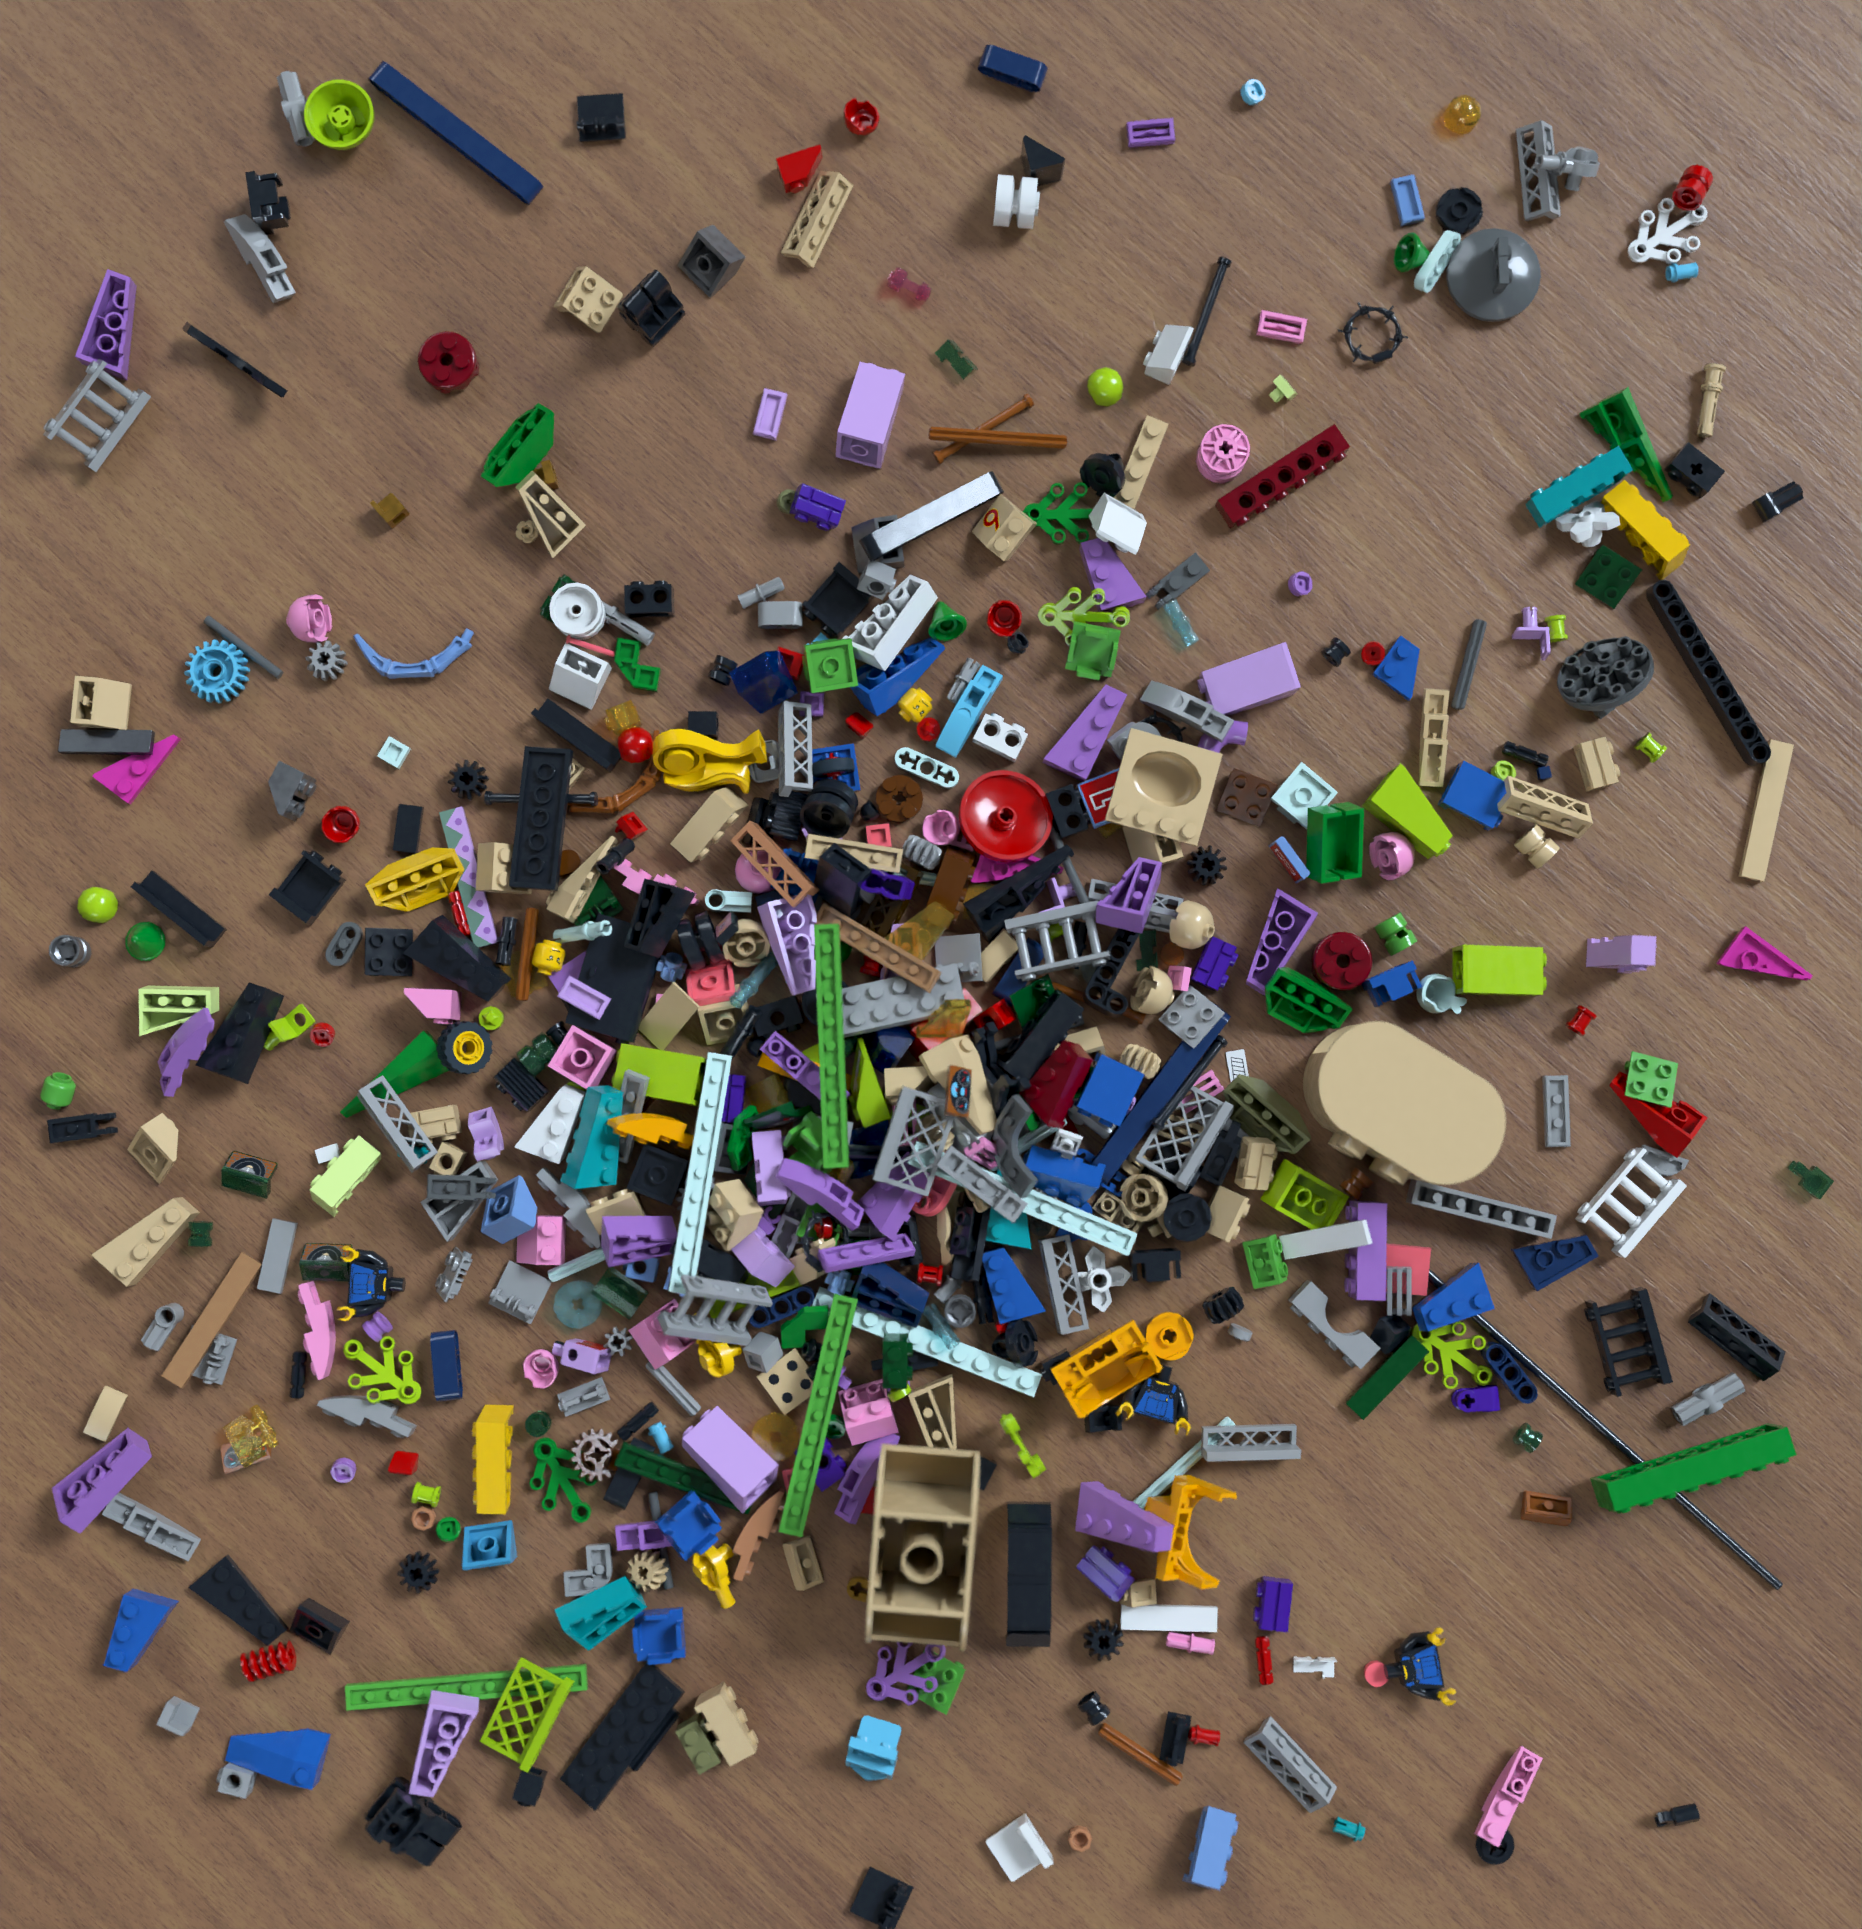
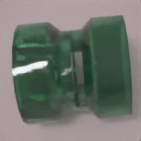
M189 1221L188 1229L191 1231V1234L188 1238L187 1246H212L213 1239L210 1237V1232L213 1230V1222Z

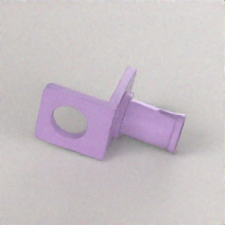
M1525 607L1522 609L1523 627L1516 628L1512 634V639H1540L1541 660H1546L1550 654L1549 627H1538L1537 608L1532 607V611H1530V607Z
M1055 877L1049 879L1047 885L1055 907L1041 912L1064 908L1063 900L1077 896L1075 891L1072 890L1071 883L1058 886Z

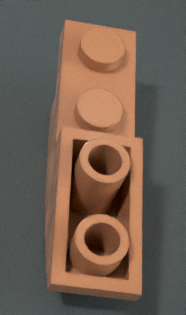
M779 1488L766 1498L753 1512L742 1529L732 1551L741 1555L733 1579L743 1581L745 1575L750 1576L754 1562L750 1561L752 1553H758L762 1539L758 1538V1536L768 1539L770 1532L775 1534L779 1520L775 1517L778 1509L783 1511L787 1498L783 1496L784 1488Z

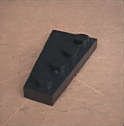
M226 1555L188 1587L267 1646L288 1629V1626L229 1555Z

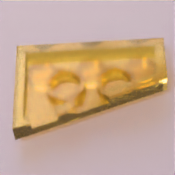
M934 901L886 936L885 939L923 961L955 915Z

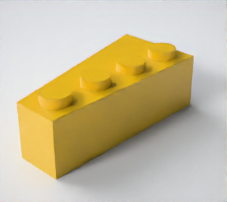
M1623 480L1603 496L1601 504L1604 505L1605 512H1614L1619 516L1620 525L1617 526L1618 530L1622 531L1624 529L1627 541L1632 547L1636 546L1642 550L1644 555L1642 559L1648 566L1652 563L1659 571L1656 576L1660 580L1666 578L1683 564L1690 546L1688 539L1684 534L1678 533L1672 527L1670 520L1664 516L1662 517L1656 511L1655 506L1640 495L1639 490L1634 485Z
M485 1405L477 1421L473 1422L472 1436L476 1437V1445L473 1446L472 1458L476 1459V1467L473 1469V1482L477 1484V1490H474L473 1504L477 1505V1514H506L510 1506L511 1472H507V1469H510L512 1450H507V1447L511 1443L513 1426H508V1420L513 1415L514 1405Z

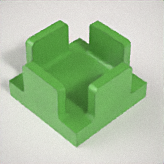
M1074 621L1065 669L1077 671L1076 676L1099 680L1100 676L1111 677L1115 666L1121 630Z
M851 638L821 640L803 645L805 655L802 656L805 679L809 681L811 693L858 686Z
M811 1111L805 1115L799 1125L788 1132L782 1145L785 1148L793 1145L798 1150V1152L789 1157L790 1160L806 1164L828 1174L832 1168L823 1167L822 1121Z

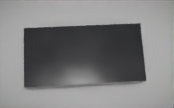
M399 804L393 851L418 853L424 807Z

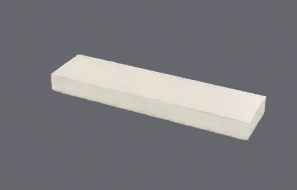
M1366 1219L1279 1236L1285 1260L1372 1243Z
M1121 1604L1120 1628L1121 1630L1217 1632V1606L1152 1604L1131 1608Z

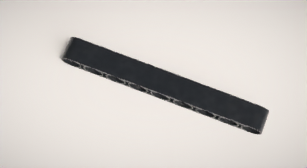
M1667 580L1656 582L1646 592L1647 601L1742 760L1749 766H1756L1766 762L1771 756V749L1674 586ZM1656 588H1660L1663 591L1664 597L1657 595ZM1668 608H1672L1675 611V618L1669 615ZM1681 628H1684L1687 631V638L1681 635ZM1693 648H1695V649H1697V650L1699 651V653H1700V657H1699V658H1696V657L1693 655V653H1692V649H1693ZM1705 668H1707V669H1709V670L1711 671V673H1712V677H1711V678H1708V677L1705 675V673H1704ZM1717 688L1723 691V699L1718 697L1716 693ZM1730 708L1736 713L1735 719L1729 716ZM1741 729H1745L1747 731V739L1742 737ZM1754 749H1757V750L1759 751V753H1760V758H1759V759H1756V758L1754 757V755H1753V750H1754Z

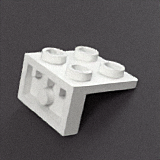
M1026 1813L986 1839V1844L1011 1882H1014L1040 1863H1042L1045 1869L1053 1864L1052 1853Z

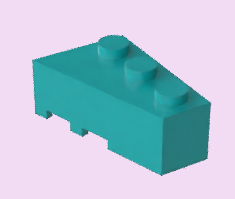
M997 1169L996 1174L1002 1176L999 1169ZM991 1207L986 1241L1031 1249L1027 1214L1022 1212L1016 1221L1012 1223Z
M624 1576L555 1609L563 1631L590 1651L647 1608L640 1590L638 1588L635 1589L636 1584Z

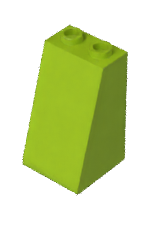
M1401 763L1390 770L1362 805V807L1393 832L1404 835L1413 844L1414 849L1427 859L1442 855L1451 845L1448 841L1453 835Z
M1460 945L1453 947L1452 980L1455 983V995H1543V991L1547 987L1546 977H1543V967L1547 963L1543 947Z
M621 1043V1048L616 1055V1072H614L611 1080L614 1088L621 1090L624 1073L629 1069L649 1077L646 1098L699 1107L706 1058Z

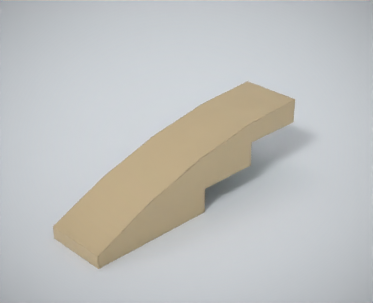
M1424 688L1419 752V786L1443 787L1449 715H1447L1449 690Z

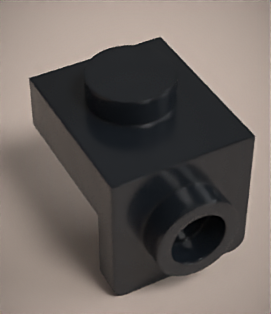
M1101 1405L1084 1417L1085 1432L1122 1430V1412L1119 1416L1116 1415V1411L1120 1406Z

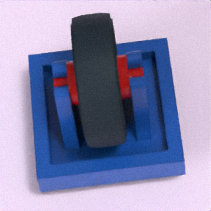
M854 743L812 749L813 783L821 779H836L847 784L854 792L861 791Z

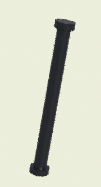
M1218 258L1217 271L1188 352L1182 359V363L1185 365L1195 366L1196 364L1195 357L1226 270L1232 263L1228 258Z
M486 791L484 801L486 805H492V803H518L519 794ZM591 792L590 794H568V804H590L591 806H597L598 794L597 792Z
M1220 1035L1215 1038L1212 1046L1158 1117L1151 1120V1124L1161 1131L1164 1129V1123L1221 1048L1227 1046L1228 1042Z

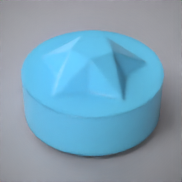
M1251 79L1242 86L1241 96L1247 104L1256 105L1263 100L1265 90L1258 80Z

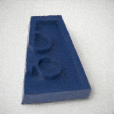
M1587 1235L1511 1249L1534 1291L1541 1290L1598 1257Z

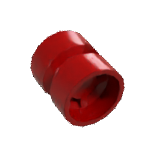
M1691 165L1686 168L1672 194L1673 202L1677 207L1686 211H1693L1700 207L1713 183V176L1709 169L1701 165Z

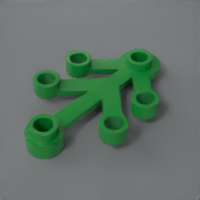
M1079 482L1075 484L1073 492L1056 510H1046L1055 499L1061 498L1064 494L1063 485L1054 483L1050 488V492L1039 504H1029L1023 511L1037 523L1035 527L1039 526L1045 531L1056 545L1064 543L1066 534L1061 529H1055L1047 520H1057L1075 537V541L1078 544L1089 539L1088 531L1083 528L1080 529L1070 520L1090 519L1089 515L1093 509H1070L1080 498L1086 496L1088 488L1085 483ZM1056 487L1060 488L1061 493L1054 494L1053 489ZM1082 487L1084 488L1085 492L1079 494L1077 493L1076 488ZM1032 511L1038 512L1039 516L1037 518H1032L1030 516V513ZM1059 533L1063 536V539L1057 541L1054 535ZM1084 533L1086 539L1080 540L1077 535Z
M543 1437L533 1447V1453L538 1461L534 1476L530 1479V1487L533 1490H540L545 1485L543 1475L548 1463L552 1474L546 1497L542 1500L543 1509L551 1511L557 1506L556 1494L560 1484L573 1506L571 1511L572 1518L576 1522L583 1523L591 1516L592 1509L588 1503L581 1501L569 1479L584 1482L587 1486H593L596 1480L594 1482H587L586 1475L578 1478L579 1470L572 1471V1468L561 1466L557 1458L568 1460L574 1457V1454L568 1452L569 1450L558 1448L553 1439ZM543 1445L549 1446V1453H544L542 1451ZM535 1478L540 1479L541 1486H535L533 1480ZM547 1499H551L554 1504L552 1507H548L546 1505L545 1501ZM580 1507L586 1509L585 1515L579 1514L578 1509Z

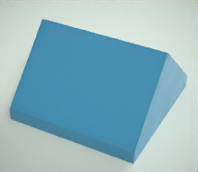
M512 1520L464 1527L463 1570L511 1564L517 1558Z

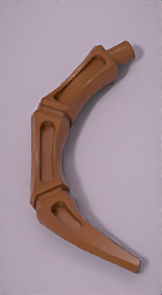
M659 730L653 731V742L659 735ZM653 754L650 757L648 766L643 771V775L629 789L616 793L613 797H598L597 806L567 803V806H570V811L572 813L597 812L613 814L616 811L622 812L635 800L656 786V782L660 781L661 771L654 765Z

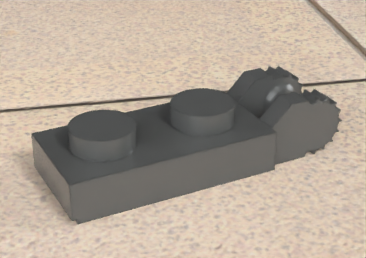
M1195 552L1161 579L1159 584L1146 593V596L1150 599L1162 589L1167 593V596L1160 599L1155 605L1159 610L1171 600L1174 601L1207 575L1210 569Z
M428 1174L427 1199H495L496 1193L477 1192V1183L492 1185L496 1183V1178L477 1177L474 1175Z

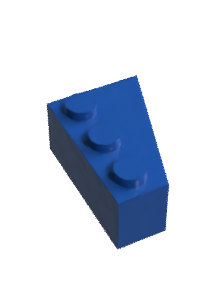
M134 1588L125 1593L103 1666L124 1672L136 1666L179 1601Z

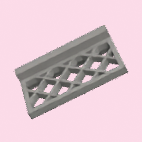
M1192 1086L1189 1091L1194 1093L1196 1101L1184 1104L1181 1101L1175 1109H1181L1184 1120L1170 1123V1119H1167V1125H1165L1163 1130L1169 1129L1172 1140L1158 1143L1157 1133L1161 1130L1154 1127L1135 1158V1161L1177 1184V1187L1183 1191H1186L1233 1113L1234 1105L1226 1101L1223 1103L1195 1086ZM1210 1102L1217 1106L1214 1113L1203 1116L1200 1104ZM1197 1105L1200 1117L1187 1120L1184 1108ZM1202 1121L1204 1128L1202 1133L1191 1135L1189 1124ZM1185 1125L1188 1136L1175 1139L1172 1128ZM1190 1140L1192 1147L1190 1153L1179 1155L1177 1143ZM1173 1144L1176 1156L1163 1159L1160 1147ZM1157 1148L1160 1160L1149 1162L1143 1158L1146 1151ZM1178 1160L1180 1169L1176 1176L1166 1171L1164 1163Z
M902 1085L872 1176L873 1180L885 1182L925 1196L929 1195L938 1168L936 1164L941 1159L954 1116H949L939 1121L934 1111V1108L942 1104L945 1105V1099ZM915 1095L925 1098L929 1108L916 1113L912 1106ZM929 1100L937 1102V1104L932 1106ZM912 1109L914 1115L909 1117L910 1111ZM931 1110L937 1123L924 1129L918 1116ZM916 1118L922 1130L908 1136L905 1130L906 1123ZM947 1121L945 1129H943L941 1124ZM939 1125L943 1133L942 1138L932 1144L926 1132ZM903 1132H904L906 1138L903 1139V1140H901L902 1135H903ZM924 1133L929 1146L916 1152L911 1139ZM908 1141L914 1153L901 1160L897 1152L898 1147ZM937 1145H939L938 1150H937V1153H936L934 1147L937 1146ZM932 1149L935 1155L934 1162L924 1167L918 1155ZM895 1156H897L899 1161L893 1164ZM916 1156L922 1169L909 1175L903 1162ZM901 1164L906 1177L898 1181L888 1178L891 1169ZM931 1168L930 1174L928 1176L926 1170ZM923 1171L928 1179L925 1189L915 1187L911 1180L912 1177ZM906 1180H909V1182H910L911 1185L906 1184V1183H903V1182L906 1181Z

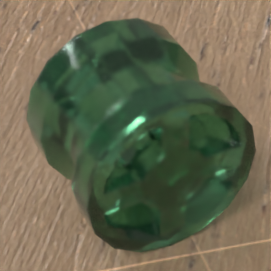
M536 1411L526 1419L525 1429L529 1435L540 1437L551 1428L552 1419L547 1412Z
M1524 1423L1516 1431L1513 1442L1524 1446L1525 1451L1532 1453L1541 1443L1543 1434L1532 1430L1531 1425Z

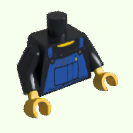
M349 1246L342 1247L344 1250H350L348 1257L340 1256V1258L350 1262L347 1306H351V1308L343 1306L337 1308V1310L344 1309L346 1311L345 1317L338 1318L339 1321H347L351 1316L356 1318L371 1315L382 1309L385 1302L391 1300L392 1291L404 1292L405 1278L393 1277V1266H389L387 1260L375 1251L354 1250Z
M1161 1364L1163 1368L1156 1374V1377L1150 1376L1125 1391L1122 1405L1116 1411L1117 1416L1124 1410L1127 1413L1126 1420L1133 1413L1174 1425L1177 1421L1174 1433L1178 1435L1179 1427H1182L1186 1430V1436L1188 1435L1190 1424L1188 1422V1404L1184 1391L1179 1388L1178 1383L1169 1381L1173 1367Z
M1437 1627L1432 1633L1429 1631L1411 1633L1400 1644V1647L1394 1650L1396 1662L1384 1665L1386 1678L1399 1677L1400 1684L1410 1693L1424 1699L1442 1700L1448 1706L1453 1705L1456 1701L1449 1700L1447 1693L1455 1694L1456 1691L1453 1688H1448L1443 1692L1441 1689L1445 1687L1437 1646L1443 1645L1446 1638L1439 1639L1436 1634H1441L1443 1629Z

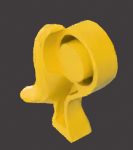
M671 729L662 732L655 738L653 742V761L658 770L664 772V783L676 789L687 792L701 791L718 785L736 784L744 794H747L750 789L749 765L767 762L766 743L759 729L737 744L721 743L690 730Z

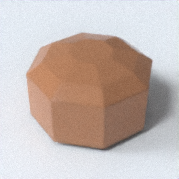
M424 1505L414 1510L411 1521L414 1528L424 1531L434 1525L437 1516L433 1508Z
M1077 1825L1070 1829L1068 1842L1073 1850L1083 1852L1090 1848L1092 1835L1087 1827Z

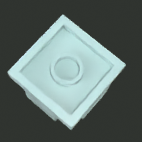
M1301 762L1270 799L1278 805L1277 810L1292 823L1298 822L1307 829L1308 808L1328 805L1338 792Z

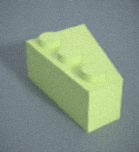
M148 985L140 988L139 1036L184 1023L203 1008H209L210 1014L219 1011V987Z
M360 1136L355 1140L350 1139L343 1147L344 1152L340 1157L337 1158L335 1156L326 1166L328 1170L322 1176L320 1174L316 1176L310 1184L312 1187L310 1189L312 1200L333 1217L339 1212L336 1208L345 1198L348 1200L353 1193L351 1192L365 1180L381 1160V1153Z

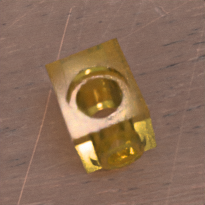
M632 700L605 710L607 717L604 718L608 730H613L616 735L631 727L643 725Z

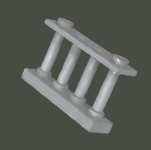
M100 359L96 362L93 360L88 365L85 371L88 374L54 419L50 418L43 428L45 430L43 435L48 439L52 440L57 435L82 453L86 459L83 464L97 472L151 398L150 395L141 389L130 391L106 373L103 369L107 363ZM96 378L103 381L126 399L127 405L123 410L115 409L89 389ZM82 397H85L112 417L113 424L109 429H103L75 408ZM69 416L98 436L100 442L95 448H89L61 427Z
M1098 900L1004 920L1008 934L1012 933L1016 937L1022 969L1015 971L1016 978L1022 979V981H1031L1036 979V975L1088 964L1097 967L1105 965L1107 960H1111L1109 951L1102 952L1095 923ZM1080 918L1086 922L1092 955L1078 957L1071 925L1073 920ZM1056 923L1062 926L1069 958L1059 962L1054 961L1048 932L1050 925ZM1033 928L1039 931L1045 965L1031 967L1025 938L1026 930Z
M682 1275L680 1279L686 1291L675 1312L661 1311L658 1321L664 1335L748 1346L752 1338L746 1324L758 1305L771 1307L773 1303L766 1287ZM695 1296L706 1297L696 1315L685 1314ZM716 1299L726 1300L717 1318L706 1317ZM737 1302L746 1303L747 1305L738 1321L727 1320Z

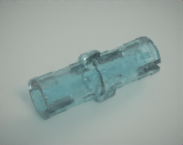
M1176 599L1163 606L1173 623V629L1177 630L1186 648L1199 641L1189 623L1191 620L1185 616Z
M935 1304L930 1305L932 1310L929 1305L925 1307L923 1315L932 1325L934 1334L939 1335L947 1349H952L950 1344L955 1348L960 1343V1339L951 1329L947 1319L942 1316Z

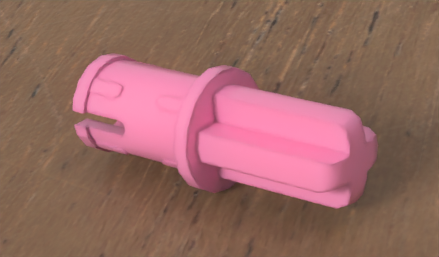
M1168 1632L1166 1637V1645L1168 1647L1188 1650V1653L1192 1651L1209 1655L1214 1653V1639L1195 1637L1193 1633L1189 1636Z

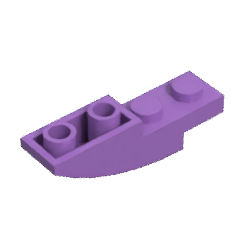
M203 1008L190 1017L174 1033L158 1059V1064L162 1074L160 1084L164 1096H174L176 1089L181 1086L183 1071L188 1068L190 1060H198L201 1051L205 1050L208 1034L214 1029V1019L211 1017L209 1008Z
M775 1031L760 1050L821 1100L820 1067ZM846 1090L847 1098L851 1093Z
M787 1158L782 1160L775 1178L810 1206L815 1203L821 1205L850 1230L853 1231L859 1227L864 1209L851 1199L853 1191L833 1177L811 1166Z
M891 1434L866 1442L845 1473L846 1475L843 1476L838 1490L843 1494L834 1512L836 1515L848 1523L856 1525L875 1480H878L881 1444H898L900 1436Z
M656 1521L618 1524L615 1526L617 1551L639 1548L640 1550L672 1545L654 1523Z

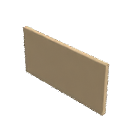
M673 982L641 1021L639 1031L659 1050H664L700 1006Z

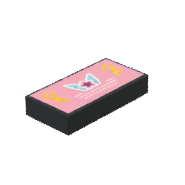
M732 911L715 927L716 941L721 945H724L739 930L738 917Z

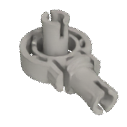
M1585 147L1571 148L1567 152L1559 151L1554 155L1538 154L1534 162L1536 169L1552 170L1557 176L1562 175V172L1569 173L1564 188L1572 191H1579L1582 176L1595 177L1600 165L1596 151Z

